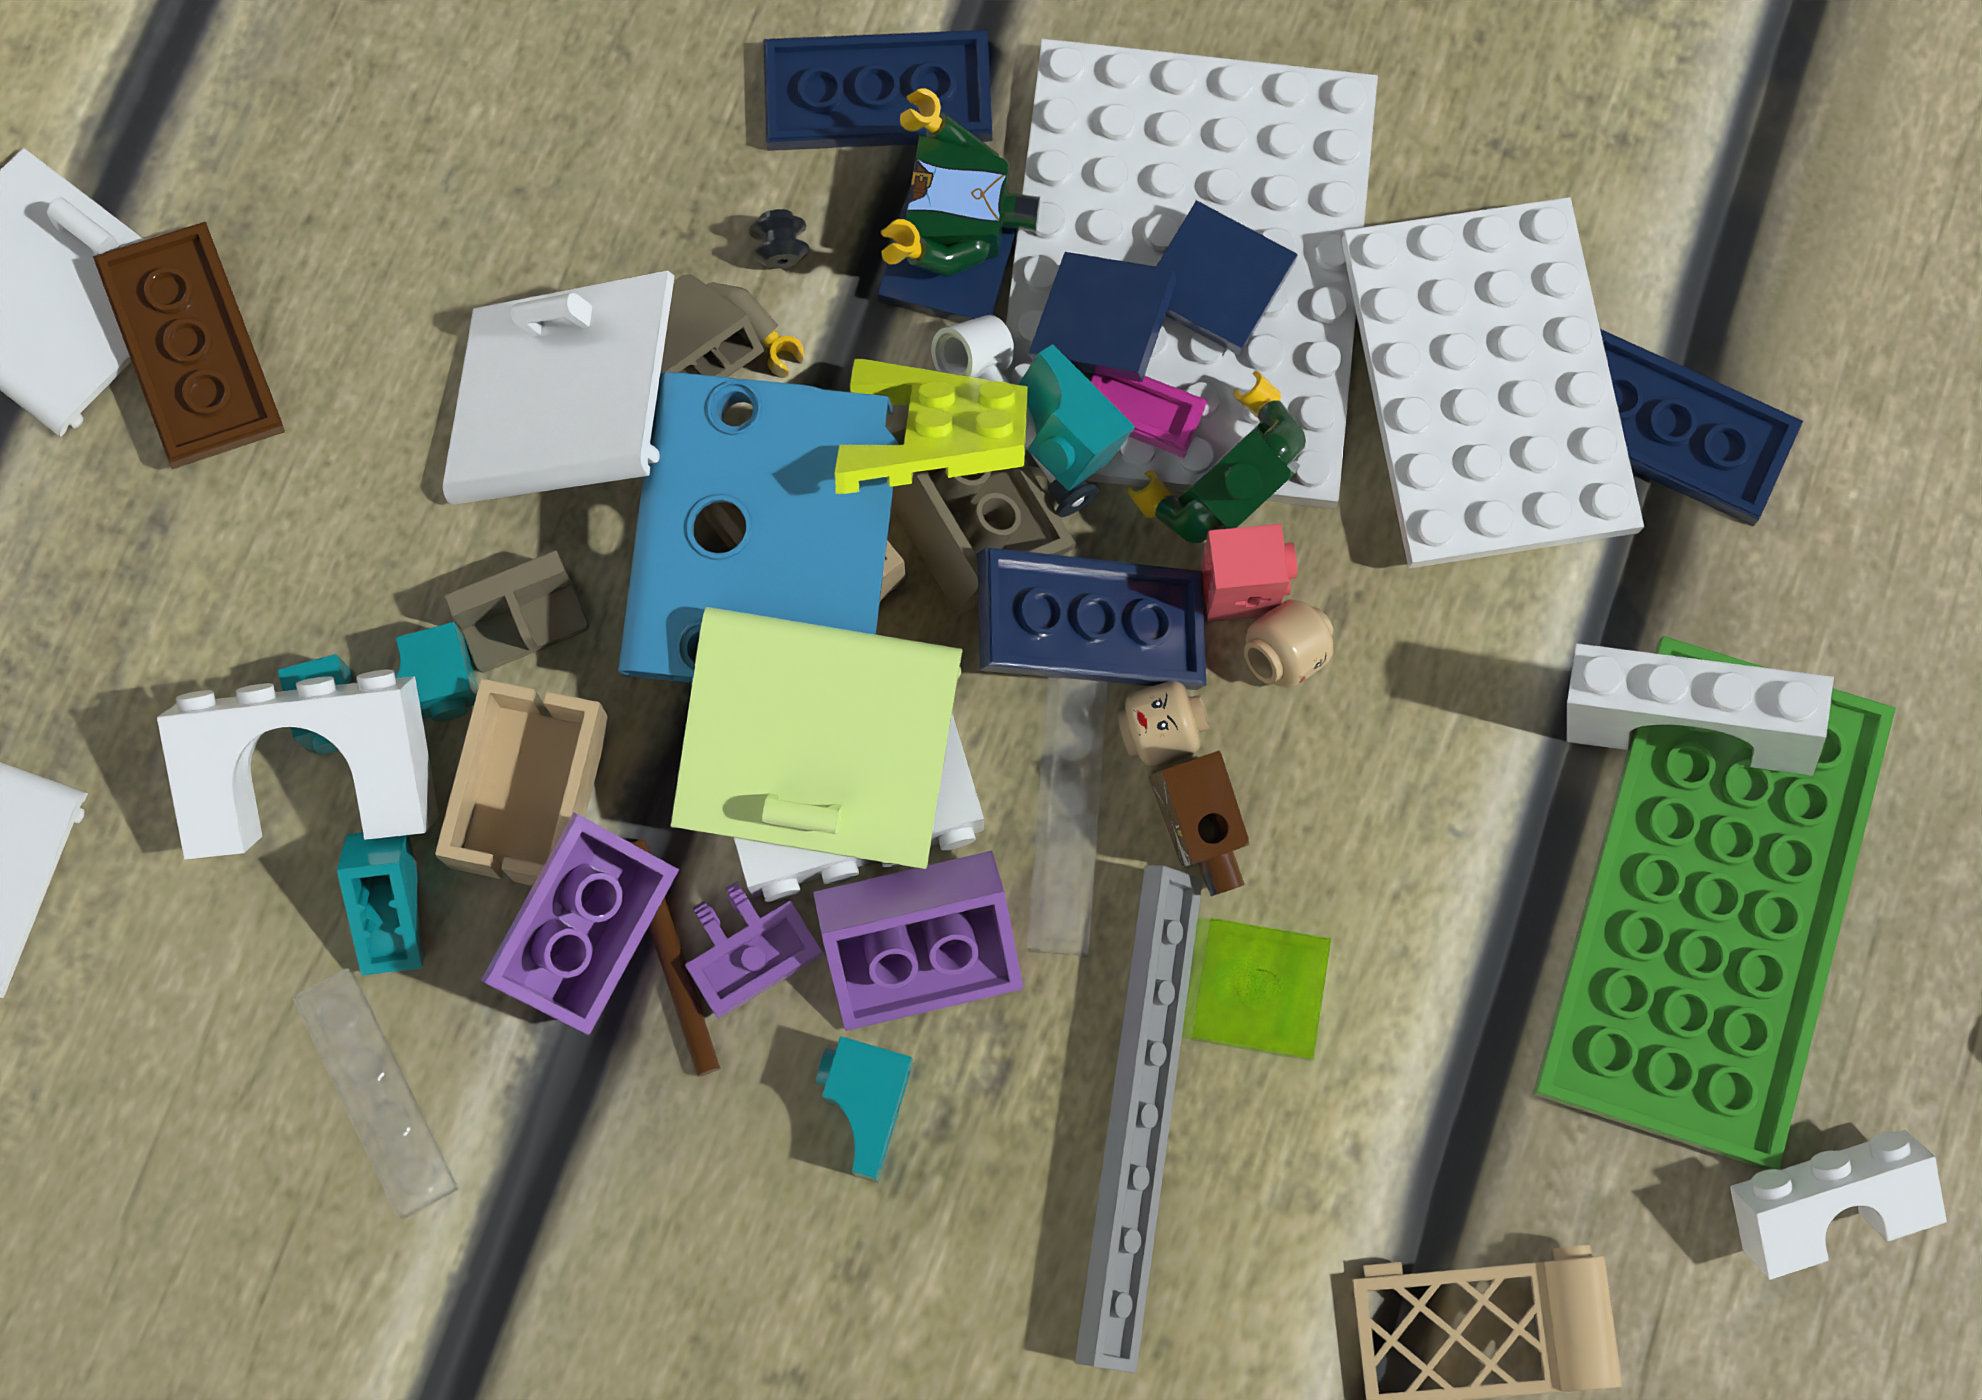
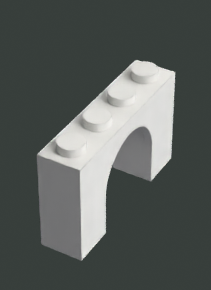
M1576 643L1567 700V742L1627 750L1630 731L1635 728L1647 725L1693 726L1727 733L1751 744L1753 751L1750 767L1813 776L1826 740L1834 677Z
M378 670L360 674L356 677L357 683L335 685L333 677H317L296 683L297 690L275 692L274 685L266 683L237 689V697L215 699L214 691L212 690L190 692L177 696V704L159 715L157 721L184 860L245 853L263 837L252 783L251 760L254 748L261 735L266 731L281 727H298L320 734L333 743L343 754L350 766L354 779L364 840L425 833L439 818L415 676L395 678L393 670Z
M953 714L951 716L931 839V846L940 844V848L943 851L966 846L976 840L974 833L984 831V816ZM734 837L747 887L753 898L764 895L766 902L778 901L794 896L801 891L799 884L823 878V882L826 885L847 881L859 875L858 867L878 862ZM881 862L885 868L898 866V864Z

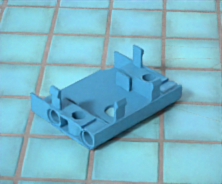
M676 372L660 373L650 444L659 451V461L648 464L650 466L649 476H643L618 673L628 677L634 676L693 683L696 663L695 651L699 643L701 623L706 607L876 635L893 487H889L887 484V477L859 481V492L836 494L835 467L839 445L899 444L885 427L887 414H893V407L888 396L822 390L812 386ZM745 402L753 406L752 415L746 423L741 426L725 424L726 412L732 405ZM713 502L734 504L742 511L746 520V532L743 540L736 548L727 553L715 554L705 551L698 545L694 537L693 525L696 516L704 507Z

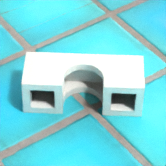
M1906 1130L1879 1133L1873 1136L1869 1142L1841 1151L1830 1150L1820 1152L1814 1155L1810 1161L1782 1170L1771 1169L1761 1171L1754 1175L1751 1180L1730 1186L1743 1251L1769 1280L1829 1261L1825 1242L1827 1228L1837 1214L1849 1207L1858 1206L1859 1214L1887 1241L1947 1222L1936 1157Z

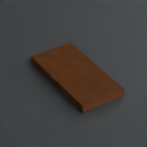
M206 221L93 256L172 469L285 432Z

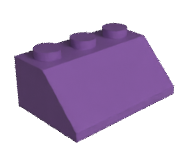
M574 812L481 981L590 1035L679 869Z
M992 851L927 865V869L914 868L813 892L821 935L845 1031L1024 989L1005 892Z

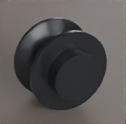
M774 209L761 214L759 220L754 222L749 228L750 236L762 241V244L753 250V259L760 264L775 269L791 267L800 262L810 252L809 245L796 238L806 230L805 220L794 216L791 211L786 209Z

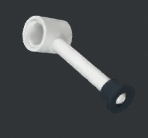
M985 315L942 328L935 334L931 353L934 366L938 372L1009 383L1002 371L1006 370L1012 362L1014 345L1009 329L999 318L993 315ZM1029 410L1027 411L1025 444L1027 449L1036 437L1035 423ZM1031 454L1051 483L1048 490L1059 505L1056 509L1059 517H1067L1079 511L1098 494L1099 490L1096 485H1088L1085 480L1068 491Z

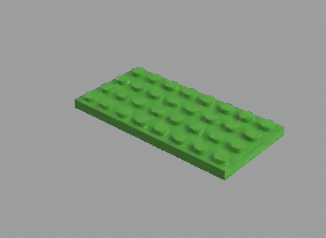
M1662 636L1657 642L1654 653L1766 668L1666 636ZM1832 688L1826 740L1813 776L1750 767L1753 746L1743 739L1720 731L1684 725H1647L1633 729L1532 1095L1764 1170H1779L1896 707Z

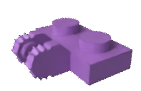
M736 881L725 888L728 892L727 898L736 913L742 915L748 926L728 939L720 928L721 922L711 906H707L705 901L693 907L715 946L691 960L685 966L718 1020L823 956L821 949L791 900L760 919L739 883Z

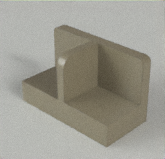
M556 550L444 595L452 617L463 632L475 665L482 673L586 632L589 628L567 570Z

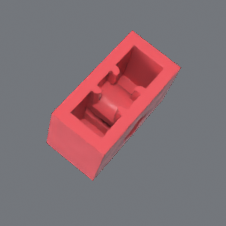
M1282 524L1208 531L1200 562L1206 621L1262 617L1280 605L1284 596L1290 595V579L1297 578V558L1294 543H1284Z

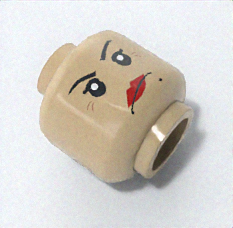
M1286 600L1249 625L1244 648L1245 660L1253 674L1264 683L1275 684L1285 688L1294 687L1331 661L1334 651L1333 626L1327 615L1319 608L1311 607L1299 600Z
M1170 681L1134 691L1126 698V709L1117 711L1120 730L1129 756L1139 755L1143 763L1149 766L1197 753L1201 745L1199 732L1210 729L1201 695L1189 697L1185 686L1178 681Z

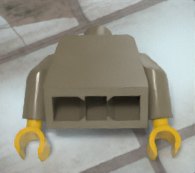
M692 274L682 275L674 281L660 373L676 372L728 377L764 352L760 343L762 341L770 350L768 356L770 370L776 376L786 378L788 377L789 370L778 359L776 354L780 351H789L799 363H802L804 349L797 338L788 335L780 336L775 331L778 324L748 290L742 287L715 282L705 284Z

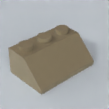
M906 428L891 433L899 443L898 445L904 444ZM1025 460L1022 467L948 478L946 475V468L914 472L912 484L893 486L891 505L956 615L979 606L977 553L985 547L1063 556L1076 545Z

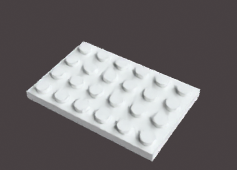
M1571 197L1344 230L1341 241L1408 569L1639 533L1644 528V523Z

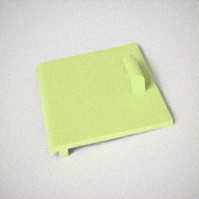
M706 607L701 623L671 827L927 869L958 678L961 676L960 661L963 649Z

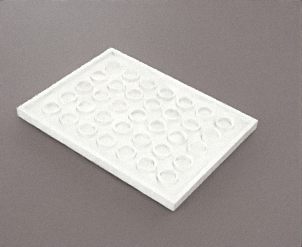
M1042 39L1023 186L1024 195L1040 196V209L1037 230L1018 229L1006 321V326L1013 339L1014 355L1009 367L1002 371L1010 384L1018 385L1033 362L1028 352L1064 252L1157 266L1197 200L1298 254L1296 263L1240 356L1165 316L1145 376L1207 400L1205 411L1185 458L1128 436L1110 463L1085 479V481L1147 487L1151 480L1144 473L1151 470L1155 471L1168 490L1185 492L1260 423L1258 418L1234 397V390L1236 388H1239L1245 394L1254 387L1257 379L1252 373L1258 371L1281 392L1280 401L1299 424L1306 438L1303 451L1295 458L1300 465L1299 469L1266 501L1336 509L1339 502L1356 318L1341 238L1344 230L1364 227L1378 75ZM1080 371L1089 380L1091 373ZM1025 447V461L1032 473L1045 476Z

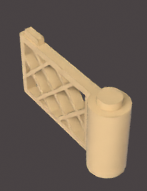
M1591 1245L1552 1248L1554 1261L1404 1275L1402 1262L1364 1265L1365 1278L1352 1279L1366 1400H1472L1622 1387L1605 1257H1592ZM1530 1277L1533 1305L1517 1324L1488 1299L1504 1279ZM1493 1280L1483 1294L1467 1283ZM1456 1283L1477 1300L1455 1329L1451 1328L1425 1306L1441 1284ZM1430 1286L1419 1300L1404 1289L1408 1287ZM1393 1289L1414 1306L1391 1335L1370 1319L1367 1291ZM1482 1306L1512 1329L1511 1333L1490 1359L1460 1335ZM1419 1311L1449 1335L1427 1364L1423 1363L1397 1341ZM1534 1316L1538 1340L1524 1330ZM1371 1329L1386 1341L1375 1356ZM1518 1336L1522 1337L1540 1352L1543 1380L1517 1382L1496 1365ZM1455 1341L1485 1365L1469 1386L1453 1388L1433 1371V1368ZM1393 1346L1417 1366L1421 1372L1405 1392L1379 1394L1376 1366ZM1490 1371H1493L1506 1382L1480 1385ZM1427 1376L1442 1387V1389L1416 1391Z

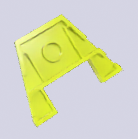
M854 359L850 382L851 393L888 396L892 405H909L908 419L903 445H839L835 467L836 494L859 492V481L887 477L889 487L912 484L914 472L946 468V475L948 478L1024 466L1028 386L867 359Z

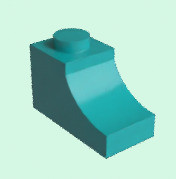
M1053 344L1038 353L1018 384L1028 386V408L1036 428V437L1027 450L1068 491L1110 463L1135 428Z
M363 832L346 834L337 866V874L361 976L422 968L425 954L418 914L417 885L419 879L409 835L364 840Z
M840 1036L836 1051L829 1048L825 1049L818 1068L815 1084L825 1086L822 1094L824 1101L837 1105L850 1122L855 1143L852 1173L854 1176L878 1183L914 1065L913 1058Z

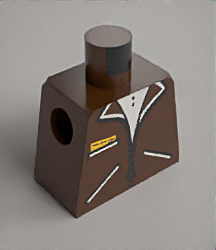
M1221 751L1195 758L1148 776L1182 867L1199 863L1210 897L1245 885L1234 850L1248 846L1250 843ZM1202 818L1210 820L1215 828V837L1210 843L1203 841L1198 833V825Z

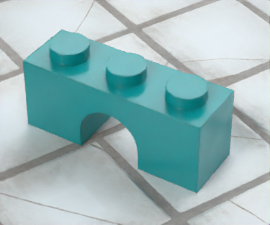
M451 622L396 637L400 654V667L395 678L415 676L422 720L432 717V720L435 722H444L466 715L468 713L467 707L474 706L478 686L467 642L456 623ZM337 654L278 669L282 691L297 690L296 683L317 677H333L335 685L353 683L350 668ZM291 727L293 738L307 751L314 750L317 754L340 751L333 743L320 734L303 728Z

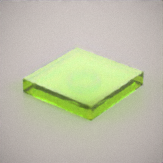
M1210 918L1190 1040L1312 1061L1315 1053L1331 938Z

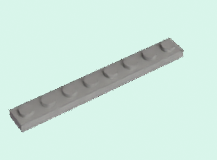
M1164 865L1145 866L1075 1360V1364L1136 1373L1203 883V879Z

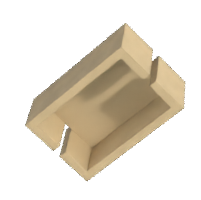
M481 678L435 856L449 869L502 879L505 872L513 882L533 886L572 814L575 812L584 818L586 817L610 721L601 703L546 692L543 703L535 689ZM546 708L552 717L544 716Z

